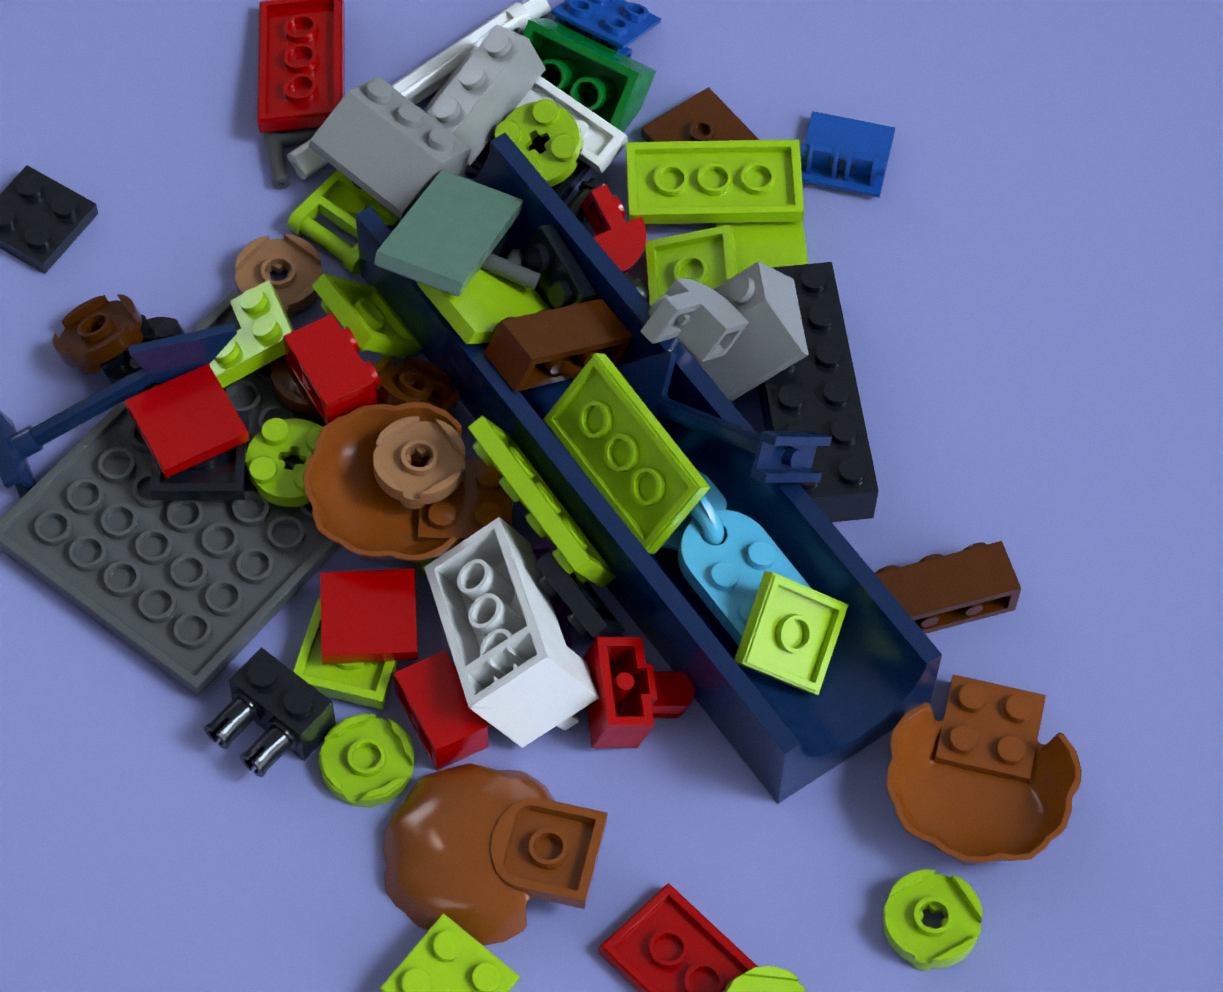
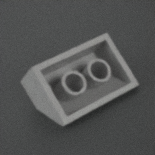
M496 24L480 37L423 111L471 147L467 163L470 166L495 135V129L498 124L514 111L546 68L528 37Z
M380 77L349 90L313 135L309 143V147L400 219H403L441 170L464 178L471 152L470 146Z
M759 261L713 289L728 300L749 321V324L724 356L701 362L685 346L730 401L735 400L805 358L809 354L794 279Z

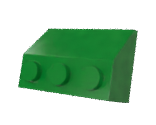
M529 19L523 36L529 38L546 68L541 77L624 133L641 110L656 70L551 19Z

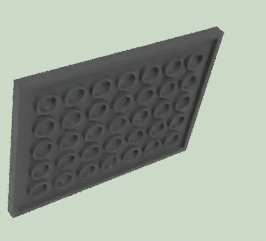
M236 290L230 293L192 332L227 324H234L236 331L241 329L230 303L232 299L241 294ZM271 362L223 388L236 411H248L250 439L248 446L254 436L261 431L263 424L272 418H281L283 420L304 419L322 427L326 425L323 419H312L307 414L291 410L278 399L271 382ZM153 383V384L147 386V387H148L147 389L142 390L141 392L135 394L134 396H136V395H138V394H140V393H142V392H145V391H147V390H149V389H151V388H154V387L158 386L159 384H158V383ZM124 400L117 404L0 519V549L199 696L341 546L329 540L318 531L312 515L313 506L310 501L309 504L299 507H284L266 501L258 493V489L252 484V481H250L247 469L245 500H152L150 495L152 453L127 411ZM295 455L283 459L288 470H293L296 464H304L305 462Z

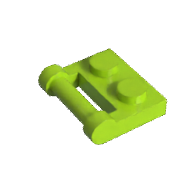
M337 170L293 211L287 221V228L299 236L306 235L343 261V267L346 270L357 275L361 272L358 243L354 247L350 246L314 219L319 214H322L356 239H358L356 214L370 206L386 225L397 226L402 219L398 218L366 191L355 187L352 180Z

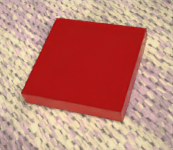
M209 363L125 400L127 411L165 478L250 441L248 430Z
M414 568L320 572L321 651L323 664L418 660Z

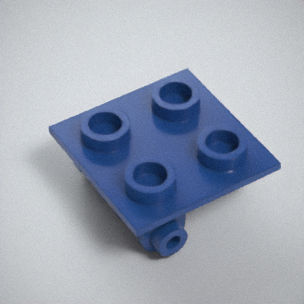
M566 0L551 10V14L556 16L555 22L631 58L632 49L627 46L661 22V18L649 13L646 7L637 3H629L625 0Z
M812 111L805 142L802 143L800 151L802 182L880 198L896 127Z

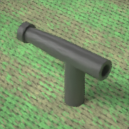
M318 127L263 133L273 175L272 185L275 189L282 190L290 185L289 177L286 175L283 147L304 144L313 137Z
M512 249L506 258L491 253L481 266V268L533 291L541 276L540 273L522 266L525 260L520 249Z

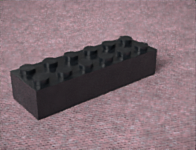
M832 262L773 267V269L794 279L809 355L757 386L765 431H817L832 437L830 446H817L811 469L822 473L820 482L798 483L831 522L874 518L879 490Z

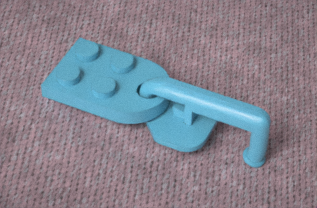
M699 472L711 488L661 547L678 551V563L683 576L739 646L764 571L774 572L806 587H811L756 521L742 513L726 510L727 502L725 497L705 474Z

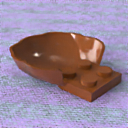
M407 402L396 406L388 404L364 405L347 415L337 417L323 427L316 441V449L306 464L303 475L306 496L313 506L312 515L318 531L329 540L365 559H398L418 563L445 554L448 550L498 517L512 527V499L498 481L503 476L493 465L491 467L487 466L482 459H465V478L459 487L445 499L425 504L419 509L404 507L400 500L392 498L379 486L374 476L373 453L380 433L391 423L409 416H420V421L435 423V419H438L452 426L462 436L461 424L446 410L429 403ZM417 454L410 456L411 465L415 467L428 465L427 461L430 459L428 455L420 458Z
M953 674L943 720L937 721L934 719L931 706L927 702L907 712L894 727L891 735L892 759L888 766L886 785L889 796L895 805L896 814L905 830L963 865L994 861L1028 860L1045 850L1049 843L1065 830L1072 812V798L1080 786L1082 776L1077 751L1063 733H1057L1045 745L1037 741L1046 695Z
M469 763L425 775L414 784L407 794L405 802L393 814L384 831L385 892L396 907L403 910L418 927L430 930L444 913L483 946L505 942L526 928V905L531 898L585 909L607 824L608 813L557 802L543 783L523 771L496 770Z

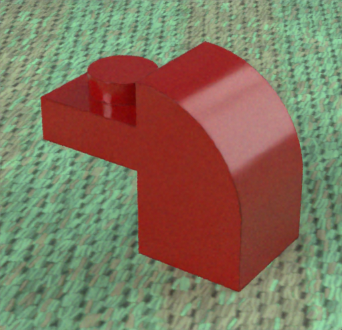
M607 184L591 190L582 202L581 207L596 234L593 238L624 274L631 270L644 251L646 228L642 216L629 222L625 221V211L621 201L617 196H612Z

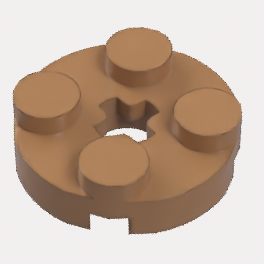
M283 234L284 239L272 240L269 239V235L259 237L246 245L236 259L235 284L237 292L243 294L245 291L269 280L277 291L285 312L290 319L294 313H298L310 306L319 296L312 287L323 274L319 254L309 242L295 235ZM284 269L288 271L287 278L284 280L275 281L271 279L270 272L273 270L277 273H281Z
M409 416L399 419L388 425L380 433L376 441V448L373 453L375 479L385 493L394 499L400 500L401 504L406 508L419 509L425 504L441 501L451 495L464 481V442L458 432L444 421L435 419V423L420 421V416ZM417 454V456L423 458L428 455L430 459L427 461L428 465L415 467L411 465L410 456Z

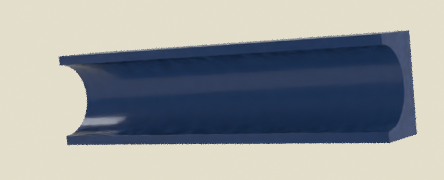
M503 133L492 139L487 159L473 181L524 200L521 213L507 231L506 251L501 257L506 258L512 249L523 250L539 226L554 223L597 293L593 300L603 299L633 335L617 366L666 351H673L676 353L677 358L667 393L668 398L756 432L677 337L652 344L640 332L650 318L648 311L651 306L509 136ZM371 206L356 214L361 276L368 285H372L378 290L422 346L420 351L427 360L446 372L452 379L449 387L453 392L458 388L460 392L459 400L475 421L484 416L514 439L616 575V578L608 583L606 587L673 671L686 673L691 679L695 689V700L777 804L892 731L902 717L910 710L925 702L930 704L942 653L798 482L764 483L751 478L750 474L756 454L662 417L660 421L662 427L696 470L705 474L725 497L727 502L726 510L742 513L756 521L813 590L848 604L819 695L809 694L737 664L734 659L739 646L683 576L678 563V551L661 547L656 553L649 554L543 421V418L575 378L514 392L485 356L484 352L489 343L466 344L417 285L415 280L374 265L377 250L396 226L386 225ZM524 261L522 266L528 268L526 262ZM537 283L535 291L550 309H554L539 283Z

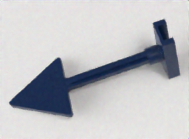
M234 324L129 346L128 351L131 358L143 369L125 376L34 427L29 425L17 432L13 421L0 410V477L3 485L6 488L15 485L21 499L36 484L27 460L28 457L43 450L44 444L134 396L145 387L153 383L163 384L203 365L210 364L237 334Z
M666 351L616 366L659 423L663 417L756 454L750 474L751 478L764 483L820 482L822 473L811 469L817 446H830L832 437L817 431H762L760 434L668 398L667 393L677 358L676 353L673 351Z

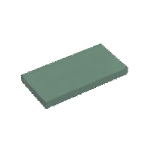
M441 170L376 252L374 265L458 297L519 216L524 200Z

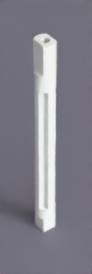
M523 0L520 3L516 2L391 86L416 105L442 87L480 37L496 24L522 34L529 19H540L552 9L547 0ZM310 140L287 155V159L301 179H306L329 163L309 147Z

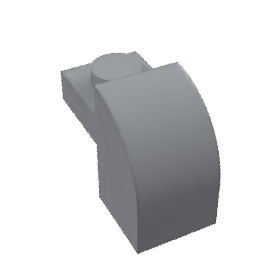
M677 278L666 294L651 306L648 311L650 318L640 332L652 344L677 337L701 362L724 356L749 324V321L728 300L710 287L691 279Z

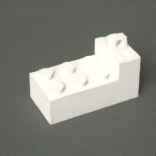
M498 517L426 565L424 569L468 707L523 748L556 726L564 731L579 722L576 713L600 697L593 683L587 662L566 646L549 595L537 579L541 572L535 565L536 558L530 542L503 519Z

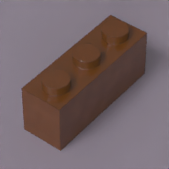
M597 299L584 303L576 302L570 306L551 310L544 309L524 316L505 318L494 328L493 337L484 354L514 392L576 378L595 353L606 354L616 367L633 335L605 301Z
M1002 541L991 544L983 542L974 543L957 553L945 556L942 554H932L924 557L918 563L902 567L889 565L875 572V575L925 634L1014 611L1021 592L1020 583Z

